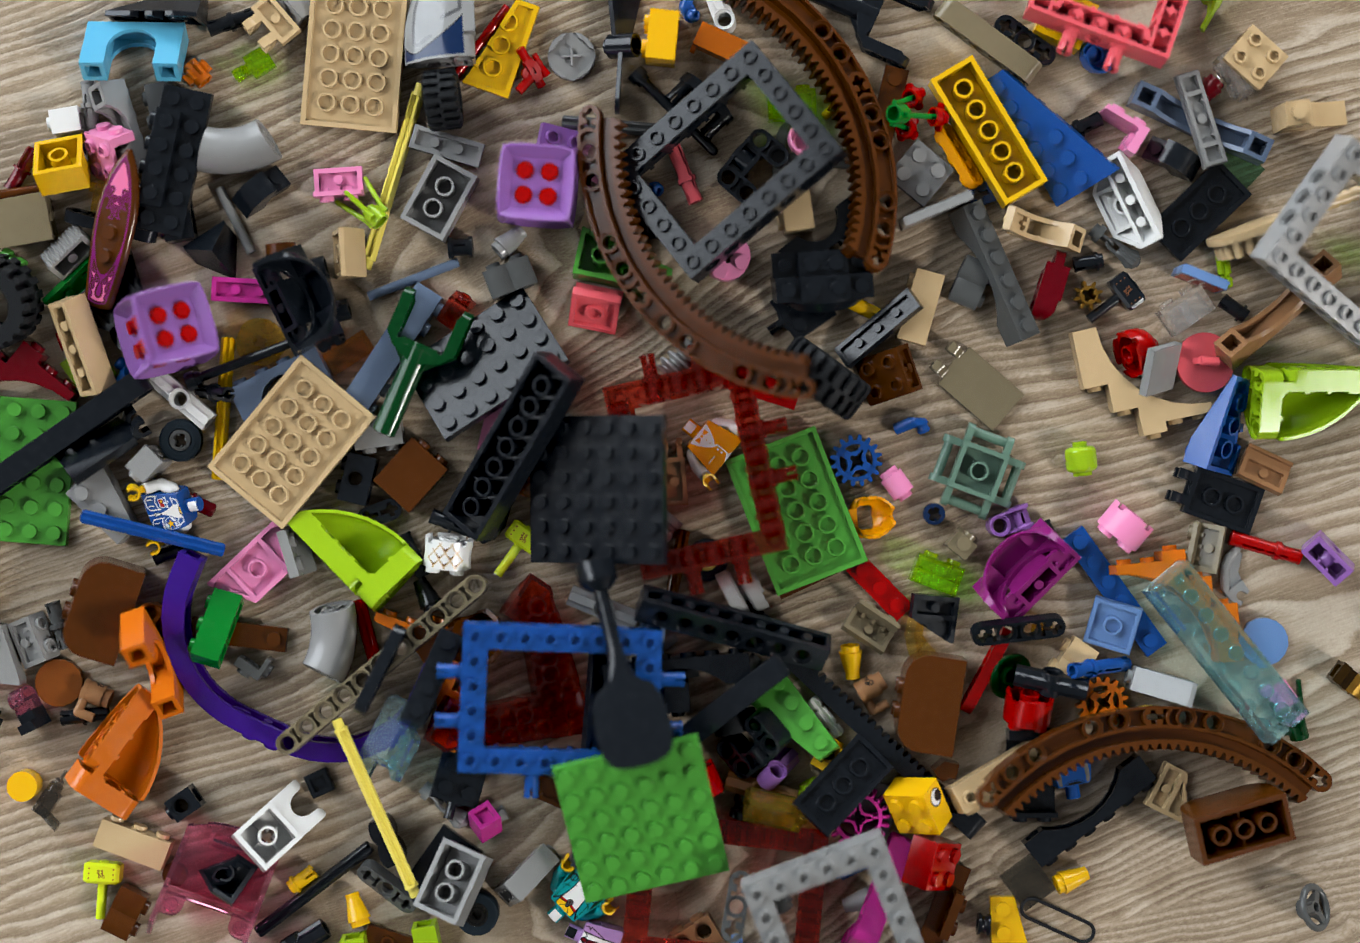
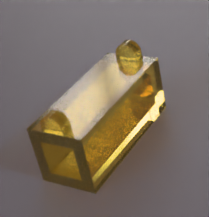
M754 787L746 789L743 800V821L798 833L802 824H806L808 819L791 804L797 798L795 796Z

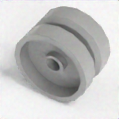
M745 560L734 565V571L739 580L734 581L727 570L715 575L732 608L750 612L746 604L748 600H750L753 608L758 612L769 607L757 576L754 572H751Z

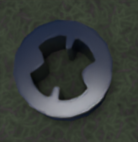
M930 503L923 509V518L929 524H940L945 518V510L939 504ZM934 507H937L939 509L937 513L940 517L938 520L934 518V521H931L928 510L930 508L934 510Z

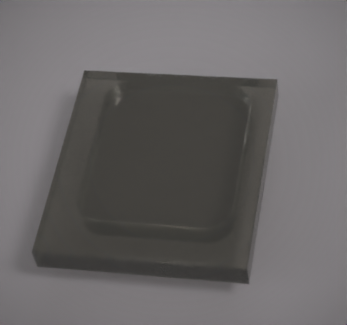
M1031 853L1000 875V878L1020 905L1028 897H1036L1042 900L1056 890V887ZM1033 900L1028 901L1025 903L1023 909L1026 912L1028 909H1030L1038 902Z

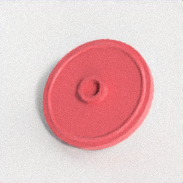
M1207 332L1197 333L1189 336L1182 342L1177 374L1183 384L1193 391L1209 393L1219 390L1227 384L1233 374V371L1216 356L1214 342L1220 337Z

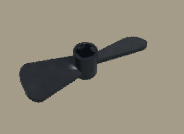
M608 0L611 34L607 35L603 42V51L608 58L618 59L615 115L620 114L623 58H635L641 54V38L637 33H633L641 0Z

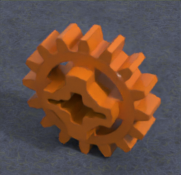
M1097 675L1094 678V682L1089 681L1086 699L1087 697L1090 699L1091 706L1089 711L1086 706V700H1080L1079 703L1075 704L1076 708H1082L1078 713L1082 717L1110 709L1126 708L1128 706L1123 704V701L1129 698L1127 695L1121 694L1125 688L1123 686L1117 687L1119 681L1114 679L1109 683L1110 677L1106 675L1103 681H1101ZM1098 686H1106L1100 691L1092 690ZM1115 694H1116V697H1117V705H1116V706L1114 705V702H1113V697H1114ZM1099 697L1104 698L1106 702L1104 706L1099 705V702H1097ZM1117 714L1113 717V723L1115 725L1118 724L1116 720V717H1118Z

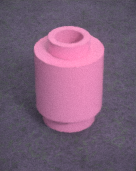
M893 465L879 475L882 479V485L894 501L899 499L902 502L913 494L911 489L914 486L901 468L898 469Z

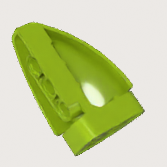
M1267 362L1265 365H1246L1242 370V378L1250 380L1247 407L1243 413L1252 439L1287 441L1306 437L1334 424L1360 403V366Z
M332 509L303 510L298 512L287 523L356 596H359L373 612L379 611L405 585L423 562V559L397 533L383 524L359 514Z

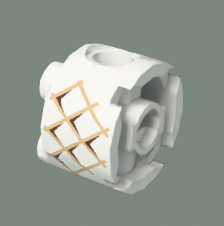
M438 532V537H433V533L426 534L423 565L426 566L425 571L439 573L440 570L450 571V575L463 576L464 571L471 569L473 538L470 537L466 541V536L447 532Z

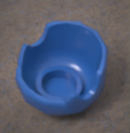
M1084 42L1079 53L1082 67L1089 73H1106L1102 67L1109 50Z

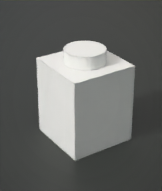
M76 105L48 110L49 117L46 118L49 132H52L53 135L65 137L86 132L84 112L81 107Z

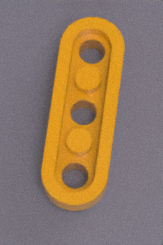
M947 123L943 125L942 131H935V141L945 151L947 160L956 169L962 185L972 190L982 185L983 177L953 127Z

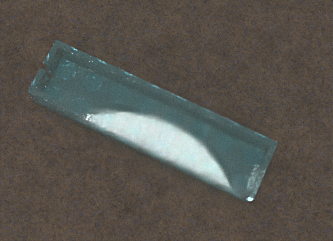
M1177 560L1141 591L1261 742L1268 744L1276 743L1289 731L1287 726L1294 727L1309 714V711L1188 560Z

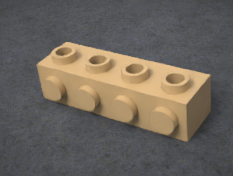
M85 293L68 296L48 304L80 397L99 394L116 383Z
M1029 741L1020 742L944 788L958 814L970 816L980 810V805L975 800V792L983 784V778L1000 762ZM1035 748L1029 752L1031 761H1034L1037 757ZM1012 766L1006 769V776L1010 779L1014 775V768ZM992 789L989 793L983 792L984 799L982 801L991 802L990 794L996 792V790Z

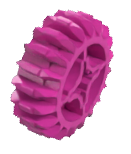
M874 788L865 798L874 804L878 812L863 809L861 803L858 805L860 814L864 816V819L861 818L859 822V828H857L855 818L851 817L852 814L855 815L857 807L844 820V822H850L854 826L855 835L846 832L839 825L831 836L834 838L840 834L838 842L862 834L863 825L872 820H877L873 829L878 827L880 829L881 827L889 828L890 824L883 821V819L891 818L890 813H883V811L888 809L887 804L880 805L884 800L883 795L875 798L878 791ZM881 829V832L884 837L886 833L884 832V830Z

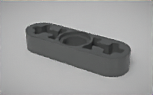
M373 859L363 861L357 870V875L364 883L401 911L412 913L416 909L413 906L416 897L411 899L408 891L404 889L402 880ZM384 882L391 884L394 890L388 889Z
M744 871L734 872L729 879L721 935L724 940L730 943L739 941L744 932L748 904L746 899L741 896H731V890L737 892V884L733 883V880L738 879L739 875H743V877L749 875ZM734 899H738L743 903V910L739 914H733L729 909V904ZM727 915L734 918L742 917L741 923L736 921L735 929L739 930V934L734 935L733 939H730L729 934L725 933V929L730 928L732 920H726Z

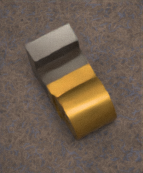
M1338 660L1326 678L1344 692L1360 701V675L1346 662Z

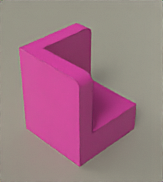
M488 800L468 812L469 826L482 844L502 832L501 817Z

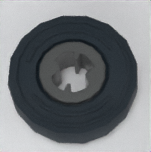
M175 419L168 422L162 428L159 436V445L162 452L169 459L177 462L189 461L200 453L203 446V434L200 428L192 421ZM182 434H184V440L187 443L186 445L181 444L179 447L177 445L178 440L176 439V436H182Z

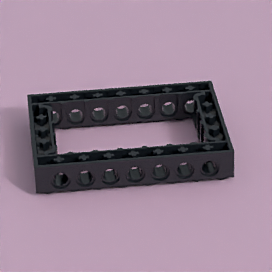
M750 40L623 152L627 153V156L622 158V161L628 163V166L624 167L623 171L629 172V175L624 180L631 183L626 187V190H630L633 193L628 197V199L635 201L632 206L634 209H637L638 214L689 278L699 283L844 160L848 154L753 40ZM753 80L808 148L701 240L696 242L694 238L680 226L682 223L670 214L666 209V203L651 190L653 187L642 179L641 176L649 169H654V165L667 153L671 154L675 146L686 137L692 136L690 133L704 121L707 123L713 113L721 106H726L728 100L741 89L745 90L747 88L746 85Z

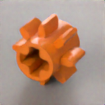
M193 58L184 65L183 72L185 75L182 79L191 88L196 85L200 89L212 79V76L209 74L212 68L203 59L198 61L196 58Z

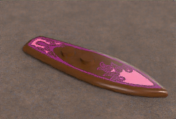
M130 148L122 154L110 171L103 186L94 218L85 295L90 306L101 310H111L114 307L137 223L140 197L139 177L133 150Z

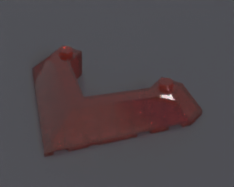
M531 573L510 593L499 610L500 614L512 622L562 624L551 586ZM523 651L531 692L485 702L483 746H492L494 744L506 745L582 734L585 695L579 682V675L571 652ZM445 694L432 714L423 739L443 752L458 750L459 731L457 728H434L435 712L457 713L460 711V703Z

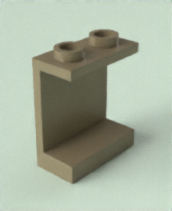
M41 192L0 199V251L10 247L43 241L52 243L54 240H58L59 236L51 195L42 196Z

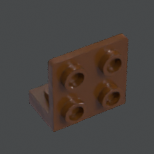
M908 343L865 357L856 364L860 378L871 386V391L867 396L870 406L923 389Z

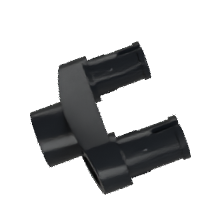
M686 72L679 79L680 82L665 96L670 101L672 100V103L676 106L703 81L693 74ZM721 106L714 113V116L700 129L710 141L724 126H728L734 120L727 106Z

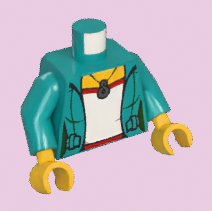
M567 853L561 864L553 872L550 884L552 891L550 898L556 904L547 912L549 917L557 923L565 915L573 922L576 920L583 922L598 919L605 915H613L620 908L619 906H611L610 903L614 900L613 897L609 898L605 903L603 902L606 899L590 903L585 902L577 867H571V862L568 860L570 854Z

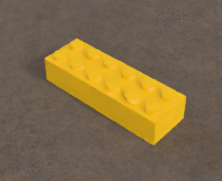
M973 55L929 81V89L938 103H944L945 110L949 113V122L1002 209L1048 181Z

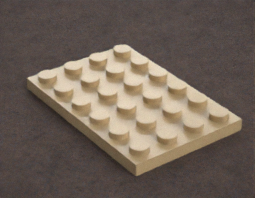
M310 0L300 117L301 125L397 134L404 62V33L409 0Z
M300 354L207 467L277 526L284 529L288 525L287 523L298 513L377 417L305 356Z

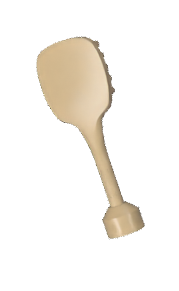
M1360 186L1351 187L1349 190H1342L1327 211L1338 208L1340 205L1344 206L1352 201L1360 200ZM1279 213L1249 221L1205 239L1207 246L1213 247L1217 261L1232 260L1235 257L1236 259L1244 257L1243 250L1245 254L1250 255Z

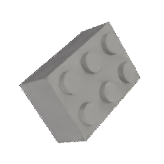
M434 153L400 218L446 243L480 179L476 175Z
M443 837L413 906L453 925L463 927L494 859Z

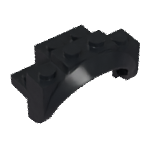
M301 244L269 254L252 264V271L295 357L304 354L317 345L332 340L344 332L337 318V309L340 306L335 298L331 284L322 272L319 264H314L307 258ZM280 272L285 274L289 278L283 280Z
M841 249L771 254L772 277H770L774 303L805 312H833L852 307L867 297H874L873 273H870L865 268L864 259L862 260L855 256L848 259L841 253Z

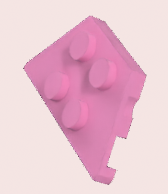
M272 521L207 584L210 587L243 595V598L258 603L288 574L276 532L281 531L280 527Z

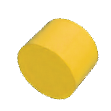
M33 769L18 771L7 782L8 794L12 799L19 802H25L34 798L41 792L43 787L40 774Z

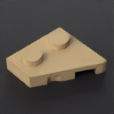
M1164 760L1156 775L1157 779L1153 781L1154 785L1149 789L1142 803L1183 823L1180 807L1187 802L1186 785L1188 772Z

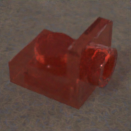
M456 290L448 298L436 320L453 331L457 320L462 317L465 311L470 313L476 306V302L468 294Z

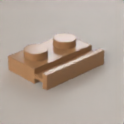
M1249 443L1246 445L1245 453L1242 455L1235 476L1279 496L1284 490L1290 474L1289 471L1294 463Z

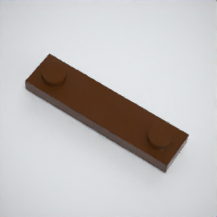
M886 65L877 100L883 111L892 143L895 127H890V122L886 118V110L892 104V100L902 99L909 70ZM873 141L877 147H880L877 142Z
M198 616L192 617L193 638H196L198 630H196ZM237 621L229 646L286 652L289 628Z

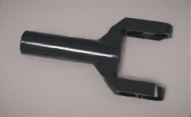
M809 0L850 18L862 53L894 67L906 69L910 59L902 51L868 37L884 0ZM893 0L918 12H931L935 3L934 0Z

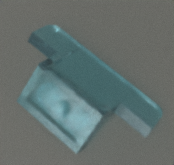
M392 694L386 699L359 755L370 778L377 764L387 767L391 780L400 783L421 741L417 728L400 721V716L407 703V699L396 694Z

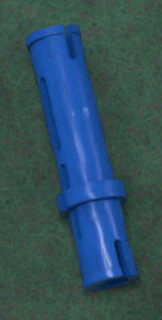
M1128 656L1100 660L1086 659L1079 663H1069L1067 674L1072 679L1084 676L1095 678L1099 674L1126 672L1128 669H1131L1132 662L1130 658H1127Z

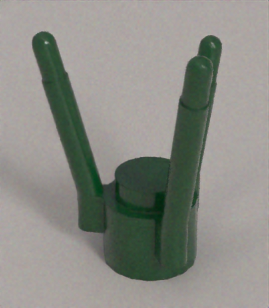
M1300 679L1296 680L1299 717L1288 720V725L1286 726L1273 702L1268 704L1282 729L1283 736L1289 735L1292 742L1303 741L1309 738L1305 722Z

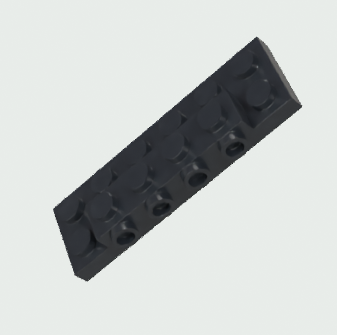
M164 84L160 106H157L156 112L152 111L149 117V125L153 127L151 135H146L144 141V149L147 150L146 159H141L139 164V173L142 174L141 183H139L140 197L136 228L184 238L198 172L197 160L200 144L205 129L208 126L214 98L213 94Z

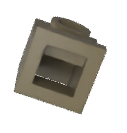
M958 526L944 545L962 560L966 561L978 547L976 545L978 541L967 530Z

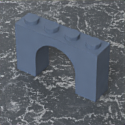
M313 347L302 354L335 382L318 347ZM285 356L276 361V366L270 369L267 366L254 372V377L248 380L246 377H243L232 383L234 386L232 388L235 392L229 393L235 394L233 401L244 422L265 398L271 384L282 377L299 356L291 359L289 356Z

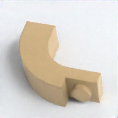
M1008 205L1007 212L1003 218L1002 229L1006 230L1009 235L1055 249L1080 253L1086 229L1075 224L1043 218Z

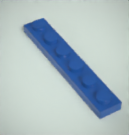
M1079 526L1063 538L1082 557L1078 563L1102 597L1141 608L1118 575H1109L1108 566L1110 563L1083 526ZM1143 610L1134 641L1144 655L1148 657L1167 642Z

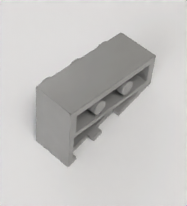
M109 464L80 484H74L65 493L82 510H89L139 523ZM101 528L117 544L125 543L132 536Z

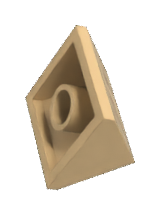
M338 227L332 232L335 280L367 277L364 229Z

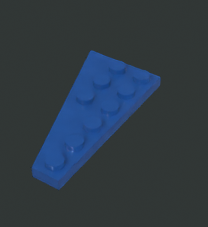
M1006 69L987 79L1048 179L1044 187L1056 207L1120 169L1115 163L1109 161L1100 150L1095 149L1087 142L1085 137L1063 118L1050 110L1041 99H1038L1028 91L1027 87Z

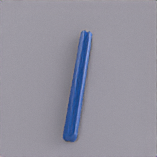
M83 510L80 516V522L215 556L222 557L226 548L224 543L89 510Z

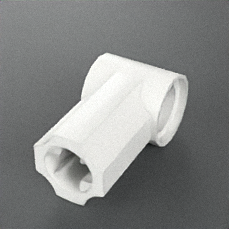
M706 0L715 27L731 34L736 28V19L730 3L725 4V0ZM722 17H729L731 19V23L727 26L718 24Z

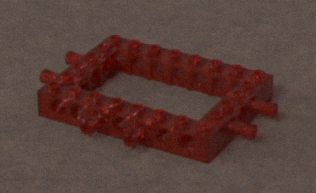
M693 344L687 345V348L689 349ZM655 354L641 355L639 359L644 374L642 379L602 388L608 416L636 415V408L729 388V397L733 403L736 417L734 420L741 441L740 447L743 450L746 463L745 471L748 474L750 494L755 504V517L760 527V531L748 532L728 538H720L711 542L697 543L696 545L668 550V564H640L642 579L647 581L684 573V575H687L690 596L697 595V590L698 594L706 593L700 572L703 571L702 568L731 562L735 565L738 586L745 584L743 574H745L747 584L753 583L749 566L750 558L790 550L776 486H778V483L799 480L798 473L788 475L790 472L797 471L796 464H793L792 466L774 469L771 466L766 443L767 435L789 432L787 424L777 426L787 423L786 417L783 416L764 421L761 419L755 389L722 377L701 366L691 358L692 367L689 369L661 375L657 371ZM743 366L739 370V375L741 379L745 380L749 372Z

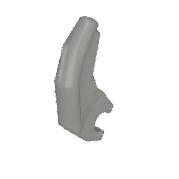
M1234 546L1225 554L1219 568L1220 590L1228 600L1242 606L1243 602L1237 599V593L1242 591L1248 594L1249 590L1241 580L1238 572L1242 558L1241 549Z

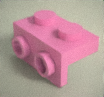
M362 166L313 169L315 189L313 197L320 199V203L334 202V198L343 197L344 201H351L344 194L345 190L349 191L357 199L359 196H365Z

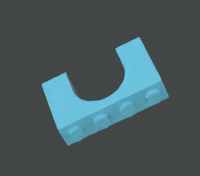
M88 21L78 62L83 80L108 81L112 61L118 53L131 47H147L155 51L152 65L156 81H181L189 43L185 22Z

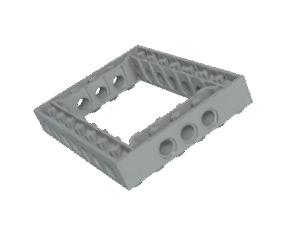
M1335 134L1249 256L1360 350V308L1297 254L1348 180L1352 178L1360 185V142L1353 136Z
M880 827L740 878L741 889L762 942L790 943L786 926L782 924L778 913L776 900L868 867L896 943H924Z

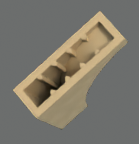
M1310 99L1287 101L1270 110L1273 134L1347 125L1345 100L1333 102H1310Z

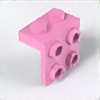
M102 122L97 124L96 128L83 132L85 137L84 146L90 156L92 174L97 179L107 180L110 171L117 162L115 147L134 141L135 136L132 130L112 125L110 122Z

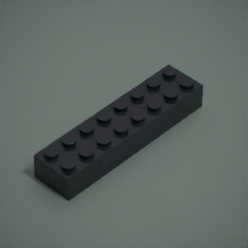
M535 351L442 513L475 541L492 540L586 379L552 352Z

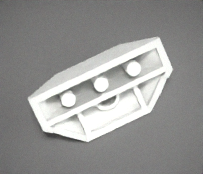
M1119 150L1107 157V159L1115 163L1120 169L1094 184L1092 195L1112 237L1143 249L1163 238L1161 213L1140 170Z

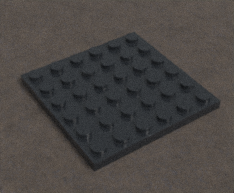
M666 415L564 416L530 474L531 562L582 563L596 558L613 557L615 564H668Z

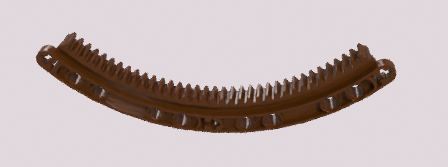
M725 0V4L732 1L734 9L741 6L742 14L749 11V19L757 17L756 24L759 25L764 22L765 31L773 30L772 37L779 35L778 42H786L785 49L794 50L791 56L800 57L797 63L806 64L803 71L812 72L808 78L817 80L814 87L822 88L819 95L827 96L823 102L831 104L827 109L828 112H835L831 119L838 121L834 127L835 129H841L838 137L844 138L840 145L847 147L844 151L849 157L844 163L850 165L846 173L851 174L847 182L852 183L848 187V191L852 192L848 196V200L852 201L848 205V209L851 211L847 215L850 220L846 226L849 229L845 232L847 238L843 241L845 246L841 249V253L848 259L852 256L864 259V266L867 271L874 274L880 273L889 262L894 242L898 205L897 174L890 134L883 111L868 77L845 41L808 0ZM865 114L869 115L872 120H869ZM873 141L877 142L880 147H877ZM880 201L884 202V203L886 204L887 208H886V207H883V206L880 204ZM877 228L881 229L885 235L880 234ZM874 257H878L880 264L877 266L874 265Z
M586 105L582 107L578 119L577 150L580 183L587 216L598 247L613 277L632 305L662 337L680 352L706 369L737 384L764 393L801 400L812 398L817 388L815 382L807 377L808 367L811 366L809 354L799 355L797 352L781 351L779 348H772V346L763 345L761 342H754L753 339L745 338V335L737 334L735 330H729L728 326L720 325V321L713 320L712 315H705L706 311L698 309L699 305L697 303H690L692 298L684 296V290L677 289L679 285L678 283L671 282L672 276L665 275L667 269L659 267L662 262L654 259L657 255L656 252L649 251L652 245L644 243L648 239L646 235H641L644 227L636 226L641 221L640 218L633 217L638 212L637 209L630 208L635 201L628 199L633 193L630 190H626V187L631 183L624 180L629 175V172L623 171V168L628 166V163L622 161V158L626 157L627 153L621 151L622 148L627 147V144L621 142V139L627 137V134L623 133L622 129L627 128L628 124L617 118H604L602 110L596 106ZM591 110L592 113L596 114V119L591 120V125L596 126V129L585 128V126H590V120L586 119V115L591 114ZM594 146L596 153L594 157L589 158L588 151ZM597 176L598 184L593 188L591 186V179ZM611 237H614L616 240V245L613 249L608 247V241ZM627 263L629 271L623 276L621 266ZM641 293H646V294H647V295L645 296L646 302H641V300L643 299V296H642ZM668 316L671 320V326L666 330L662 323L664 318ZM688 335L693 339V345L689 349L684 344V340ZM743 366L749 372L745 380L741 379L739 375V370ZM770 375L776 378V386L773 389L767 386V379ZM804 381H806V386L810 387V391L805 392V396L802 395L803 392L801 390H796L797 385H803Z
M1142 705L1110 709L1082 716L1052 728L1005 758L983 778V784L975 792V800L981 807L993 808L996 806L1001 814L1016 817L1014 809L1022 810L1021 802L1029 804L1028 796L1037 797L1036 790L1044 791V785L1051 786L1052 780H1060V775L1067 776L1068 771L1075 772L1077 771L1076 767L1083 768L1085 763L1093 764L1094 760L1101 761L1102 757L1110 758L1111 755L1118 756L1120 753L1127 754L1129 751L1138 752V750H1179L1200 753L1201 755L1215 757L1218 760H1225L1236 767H1242L1244 771H1250V774L1257 775L1258 779L1266 780V783L1284 791L1288 801L1293 803L1306 801L1308 799L1306 794L1310 790L1317 792L1328 791L1332 786V777L1303 751L1276 734L1248 721L1214 711L1190 707ZM1181 712H1184L1186 715V720L1183 724L1179 721ZM1116 714L1120 717V723L1117 727L1113 725V717ZM1158 714V719L1150 718L1147 720V715ZM1210 716L1213 718V726L1211 728L1207 726V720ZM1090 721L1093 725V730L1088 734L1085 731V725ZM1267 738L1270 741V747L1268 750H1266L1264 747V743ZM1035 748L1037 757L1034 761H1031L1029 752ZM1291 753L1294 756V762L1292 763V765H1290L1288 762V758ZM1012 766L1014 768V775L1009 779L1006 776V769ZM1313 774L1317 777H1323L1321 780L1322 786L1316 785L1318 781L1315 777H1311ZM992 789L996 790V792L990 794L991 802L982 801L984 799L983 792L989 793Z

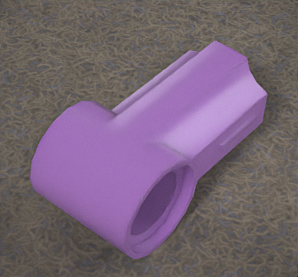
M783 748L757 775V782L760 787L767 791L775 789L800 762L798 753L793 748Z

